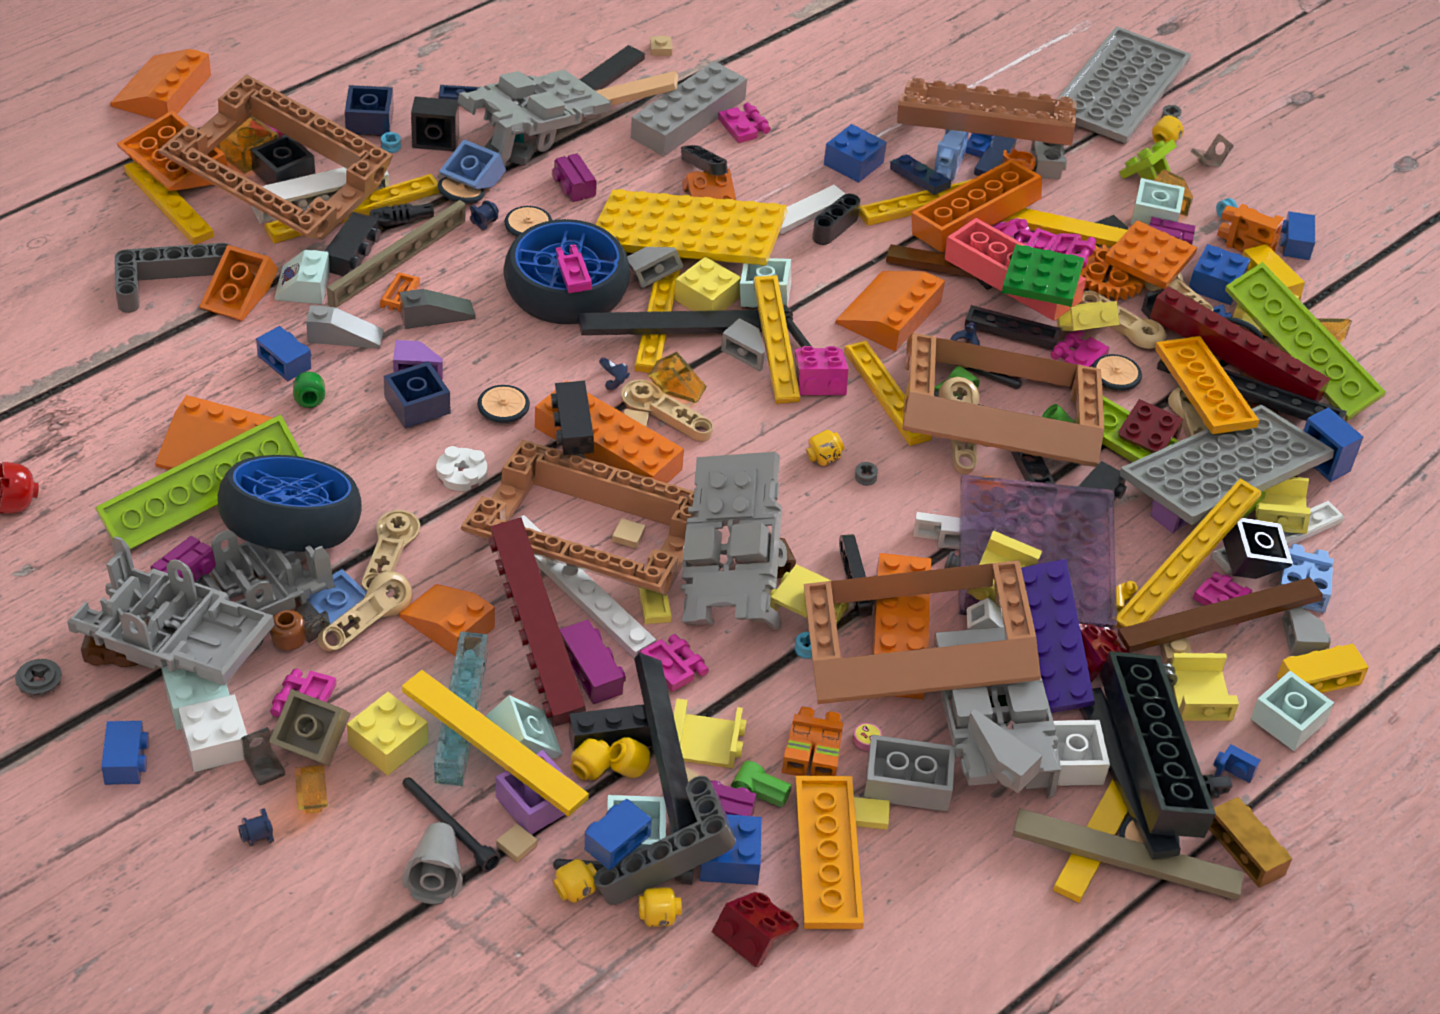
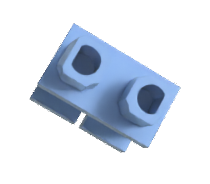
M946 130L943 141L940 140L938 144L934 171L941 173L948 179L955 180L959 166L965 156L969 132Z
M1293 543L1288 548L1293 564L1291 567L1281 570L1279 585L1311 577L1323 594L1322 601L1304 605L1302 608L1325 613L1331 598L1334 559L1329 558L1328 551L1319 549L1312 554L1304 552L1305 548L1302 545Z

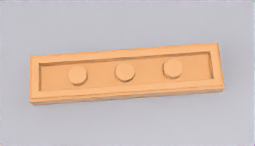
M676 71L596 90V92L611 101V106L677 90L678 75Z

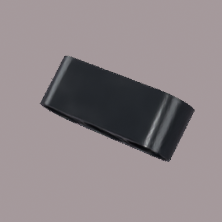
M844 194L816 216L812 240L816 244L827 245L858 220L861 199L855 194Z

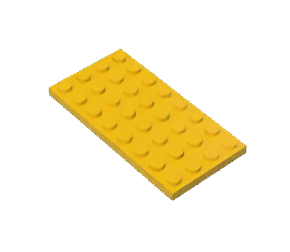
M618 189L612 190L595 225L610 232L620 242L624 251L629 253H635L645 247H675L681 258L703 259L707 257L713 261L766 266L787 215V205Z

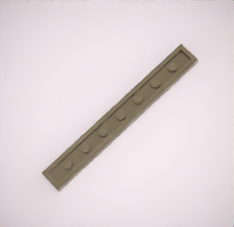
M459 200L329 285L327 287L328 305L330 307H338L466 221L465 203Z
M1021 808L1018 810L1013 837L1237 901L1241 895L1244 874L1242 871L1183 854L1152 860L1144 843Z

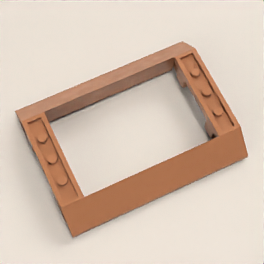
M247 74L218 98L219 112L201 128L197 129L188 124L159 149L161 155L304 236L321 240L379 187L393 158V154ZM252 116L346 168V184L328 201L317 197L309 204V208L303 212V209L210 158L207 154Z
M913 78L912 81H908L905 87V94H902L899 99L897 123L1072 146L1077 102L1073 101V98L1061 96L1060 99H1053L1052 95L1039 94V97L1030 96L1031 93L1026 91H1018V94L1009 93L1008 89L997 88V91H990L985 86H976L974 89L967 88V84L955 83L954 86L946 85L945 81L934 80L933 83H927L925 79Z
M912 333L908 337L905 370H909V379L904 397L902 430L979 444L985 447L1005 449L1011 452L1047 457L1058 461L1073 462L1084 466L1096 467L1098 465L1104 434L1101 369ZM935 361L959 365L964 368L980 369L985 372L1006 374L1011 377L1026 378L1032 381L1052 383L1057 386L1070 387L1072 382L1070 401L1076 403L1077 418L1075 423L934 396Z
M521 440L502 467V480L496 492L491 498L482 496L461 525V530L467 534L488 540V537L492 536L490 526L509 521L533 485L668 525L670 530L666 541L660 551L652 550L645 569L643 563L525 527L533 553L536 556L666 596L683 567L687 518H692V515L688 513V507L693 505L694 491L608 466L604 463L588 460L581 456H563V452L557 449Z
M1019 560L804 584L818 704L1041 680L1037 639ZM994 579L995 599L1001 609L1005 640L841 658L834 604L993 587Z

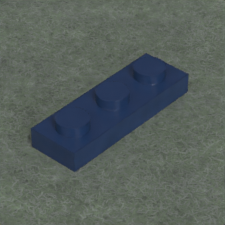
M902 155L890 161L891 170L934 195L951 188L950 179L915 160L910 155Z

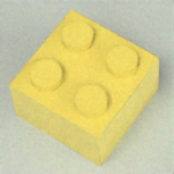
M704 257L676 278L674 300L692 311L726 310L740 299L741 277Z
M387 692L347 723L348 745L388 776L428 744V722Z

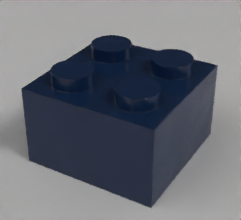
M349 85L345 106V128L355 134H375L381 136L391 132L394 111L393 87Z
M429 361L383 376L384 397L405 429L451 413L450 391Z

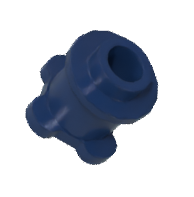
M485 200L478 208L476 205L470 206V220L473 224L479 226L482 231L487 229L486 224L488 222H495L498 219L499 210L493 202Z
M265 808L260 809V816L248 820L245 817L242 818V824L238 825L242 842L247 841L250 846H253L254 842L265 838L268 839L269 843L274 842L272 824Z

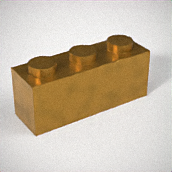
M1236 797L1214 808L1216 815L1209 828L1210 832L1258 888L1286 875L1292 857L1287 849L1281 846L1272 836L1270 830L1258 820L1249 806L1245 805L1239 797Z

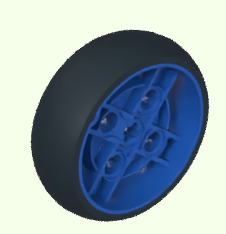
M572 219L542 222L522 232L510 246L503 268L506 287L516 304L531 316L556 324H579L578 313L610 312L621 301L630 279L628 257L620 242L610 232L595 224ZM570 245H576L592 282L591 290L568 293L558 265L556 248L561 247L564 255H570Z
M265 455L242 460L226 472L217 494L221 519L230 531H233L236 536L250 543L283 551L305 552V547L311 546L313 550L319 546L328 549L343 543L354 532L362 511L359 489L355 481L347 473L328 463L299 456Z

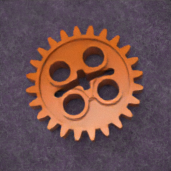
M1103 244L1102 248L1095 245V250L1088 257V263L1082 269L1080 275L1086 278L1084 289L1088 288L1089 291L1104 295L1107 299L1113 297L1115 301H1118L1120 296L1127 300L1128 295L1134 298L1135 293L1140 294L1141 289L1145 287L1146 281L1116 267H1113L1110 273L1112 265L1105 263L1104 260L1111 248H1107L1105 244ZM1109 273H1110V277H1109L1107 283H1105V279L1108 277V275H1109Z

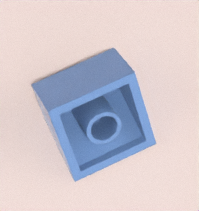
M464 139L439 170V173L472 188L480 189L494 187L506 169L500 153Z

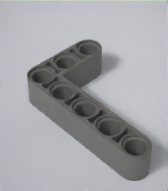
M210 243L118 251L115 254L114 262L115 291L119 310L130 313L140 307L139 280L214 275L227 245L230 244Z
M694 777L686 786V792L698 822L629 854L610 871L604 866L596 872L594 883L608 904H620L643 893L646 889L653 888L730 851L734 847L736 842L735 835L722 802L708 777Z

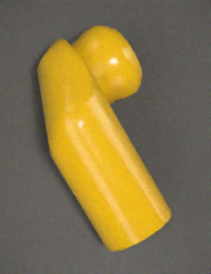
M1134 581L1122 583L1111 591V609L1113 613L1118 614L1125 607L1124 602L1132 598L1138 591V586Z

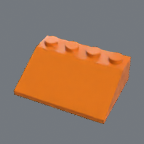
M184 49L153 55L110 102V107L156 120L172 110L178 114L211 76L209 54L198 50Z
M173 110L117 143V146L169 191L213 185V183L159 153V149L188 125ZM215 147L207 154L210 158L228 167L225 153L219 148Z
M882 271L844 310L835 323L896 352L941 303L945 280L925 271Z
M186 395L174 413L155 465L156 467L170 470L272 419V417Z

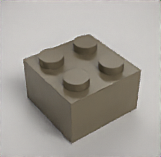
M291 689L269 743L330 766L351 713L343 708Z

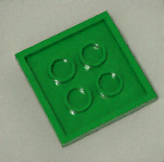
M1016 244L1003 283L1002 293L1072 307L1084 258L1073 254L1068 255L1052 250H1042Z

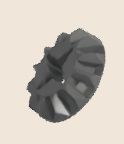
M35 659L23 664L18 669L15 681L21 693L27 692L30 697L40 694L43 697L45 692H54L55 686L61 684L62 673L60 667L55 662L48 659ZM33 675L38 678L44 677V681H34Z

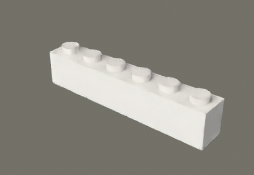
M342 167L262 187L303 209V212H305L309 208V204L317 197L328 201L346 184L347 169ZM387 170L376 190L390 186ZM251 205L259 223L276 220Z

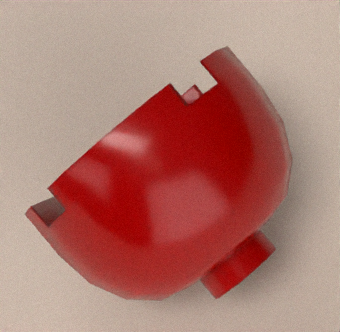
M2 462L0 463V513L16 514L25 511L30 506L32 498L38 497L39 483L34 482L31 471L22 464Z

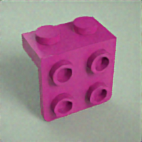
M804 346L795 349V357L799 367L798 388L800 395H847L849 369L842 349L835 346H827L825 348Z

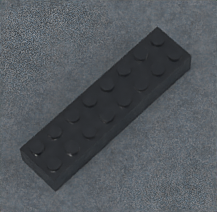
M1109 651L1100 672V678L1150 834L1205 838L1216 813L1161 657Z

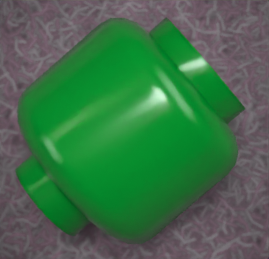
M307 371L295 378L293 382V396L298 405L304 408H314L319 406L325 399V383L319 374Z

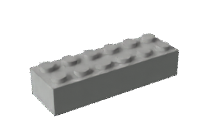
M713 61L679 84L677 90L666 93L632 116L631 138L663 157L717 120L719 112L734 108L743 102L746 98L747 78Z

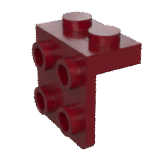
M1139 399L1121 426L1118 436L1142 449L1155 453L1166 448L1172 438H1179L1183 418Z
M1079 623L1090 681L1092 683L1100 674L1109 651L1129 652L1121 646L1117 640L1116 633L1110 628Z
M752 892L726 903L711 932L752 965L758 967L763 964L774 941L796 932L799 924L790 913L774 905L767 895L760 892Z

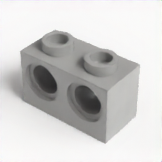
M1032 141L1030 153L1036 158V166L1033 171L1041 175L1042 178L1061 179L1062 170H1066L1067 159L1063 157L1064 145Z

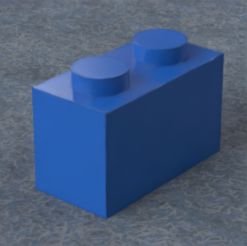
M1288 211L1287 218L1283 221L1280 246L1283 247V256L1310 260L1315 246V215Z
M281 326L256 338L258 357L285 380L290 381L299 374L311 369L312 354L310 349L306 345L301 344L292 333L287 332Z
M107 721L101 765L105 785L140 784L141 772H146L147 758L146 755H143L144 749L149 748V733L144 732L142 721Z
M626 798L619 805H613L598 822H593L587 827L584 850L610 871L651 836L652 818Z

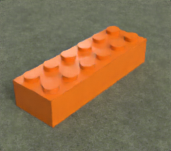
M1010 159L912 211V235L943 253L946 251L947 237L975 218L993 226L1042 199V176Z
M554 390L535 406L534 428L556 440V430H560V428L554 426L553 412H557V408L552 409L551 394L555 393ZM587 392L594 434V453L584 454L586 459L604 463L621 470H627L641 476L651 477L668 483L682 471L684 448Z
M879 553L876 576L931 570V558ZM930 593L874 600L871 655L929 648ZM925 693L899 695L894 697L923 700Z

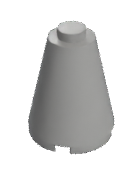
M441 822L430 824L426 828L402 876L404 888L407 887L411 891L410 895L414 899L428 904L443 903L445 898L452 896L453 899L461 890L463 880L455 832L451 826Z

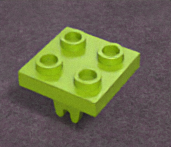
M1173 139L1165 143L1161 140L1151 146V150L1148 147L1137 153V158L1135 156L1124 163L1126 166L1119 171L1120 175L1124 179L1137 173L1143 179L1158 182L1156 173L1162 177L1171 172L1165 155L1177 147Z

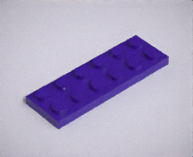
M1067 559L1021 567L1037 639L1040 674L1051 713L1094 706L1095 701Z

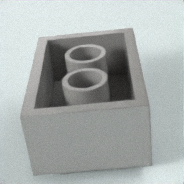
M872 735L867 760L864 798L888 800L890 804L948 812L953 792L954 747Z

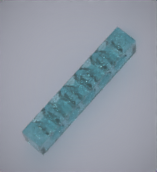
M460 631L449 690L478 710L488 657V634ZM443 722L434 760L435 783L463 786L471 743Z

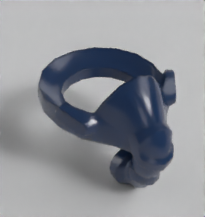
M970 322L965 326L964 330L957 331L950 338L953 341L964 338L972 344L980 346V340L976 335L977 326L974 322Z
M604 357L599 360L600 365L615 377L614 381L609 380L605 383L607 390L610 391L618 388L629 377L630 373H627L628 366L626 364L616 365Z

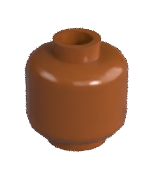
M284 610L273 616L275 625L270 630L273 644L278 649L284 651L294 650L304 644L307 631L301 614L293 610Z

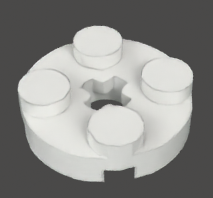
M450 446L445 449V453L437 461V477L443 481V485L446 488L455 491L471 490V486L477 483L480 486L487 477L485 455L480 450ZM458 468H465L463 471H458Z

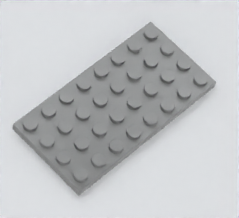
M1116 26L1057 99L1065 96L1071 97L1073 101L1077 102L1075 114L1077 126L1126 144L1190 61L1191 54Z
M1259 405L1252 409L1259 419L1258 428L1221 434H1212L1209 429H1206L1121 467L1120 476L1184 521L1193 525L1203 520L1240 478L1262 492L1332 459L1334 450L1268 408Z

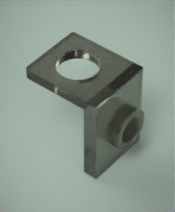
M1217 134L1207 151L1193 148L1191 153L1198 157L1197 160L1205 166L1214 165L1220 167L1234 145L1221 134ZM1223 142L1225 150L1222 154L1218 155L1216 153V146L1218 143Z
M309 601L294 610L303 616L305 621L303 627L308 643L315 640L321 630L330 624L328 613L325 610L319 613Z
M268 727L241 737L244 760L258 785H263L286 775L282 764L272 749L271 743H269L270 730ZM264 738L258 746L249 747L253 740Z

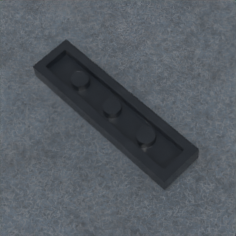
M974 305L970 306L964 325L966 326L970 322H974L977 326L976 330L1053 350L1054 346L1058 343L1062 329Z

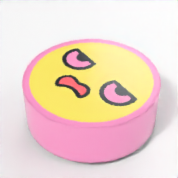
M860 724L854 731V744L861 750L869 751L871 736H882V732L874 724Z

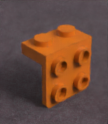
M730 168L726 174L710 175L700 171L690 172L682 182L683 191H689L692 197L736 200Z

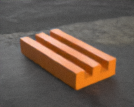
M398 272L381 298L380 307L385 308L387 305L389 310L394 311L395 308H398V312H400V292L417 290L420 285V278ZM404 279L405 281H404V283L399 287L398 292H397V294L395 295L394 299H393V300H390L391 297L393 296V294L395 293L396 289L398 288V286L400 285V283H401L402 280Z

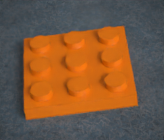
M1137 220L1106 254L1104 262L1155 286L1166 289L1195 256L1197 247Z

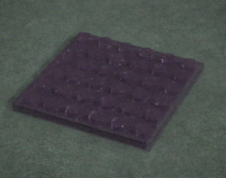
M962 475L960 479L959 567L979 565L993 531L1041 550L1042 553L1037 564L1067 559L1079 623L1103 628L1108 627L1111 630H1115L1117 626L1114 491ZM968 589L959 590V615H967V608L981 601L968 594Z

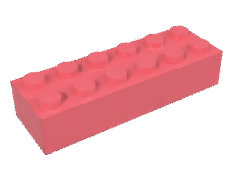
M975 218L947 237L945 260L1002 291L1015 245L1024 244ZM1080 276L1072 307L1080 303L1083 298L1086 278ZM1007 294L1053 321L1070 310L1069 306Z

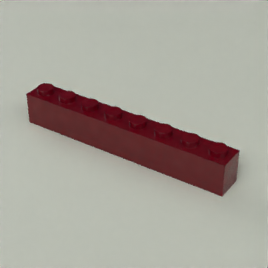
M1169 286L1156 297L1150 315L1151 319L1184 338L1200 336L1212 354L1260 382L1318 402L1323 398L1331 378Z
M522 517L490 526L492 536L488 537L489 546L492 553L497 552L499 559L495 560L499 576L505 575L507 581L503 583L507 599L512 598L515 605L511 607L515 623L519 621L521 623L522 630H518L520 640L523 646L528 645L530 653L526 654L530 670L536 669L538 675L537 678H534L538 694L544 693L546 702L542 703L546 718L552 717L554 726L568 723L571 713L586 712V706Z

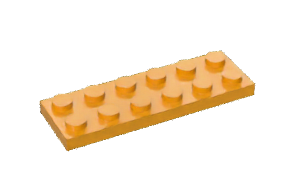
M1200 336L1156 342V352L1212 434L1258 428L1259 419Z
M796 776L795 793L804 929H863L864 917L852 776Z

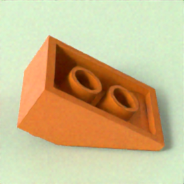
M227 245L199 308L243 321L268 292L279 268L269 256Z
M435 584L399 613L401 619L456 658L462 656L495 628V606L476 593L440 584Z

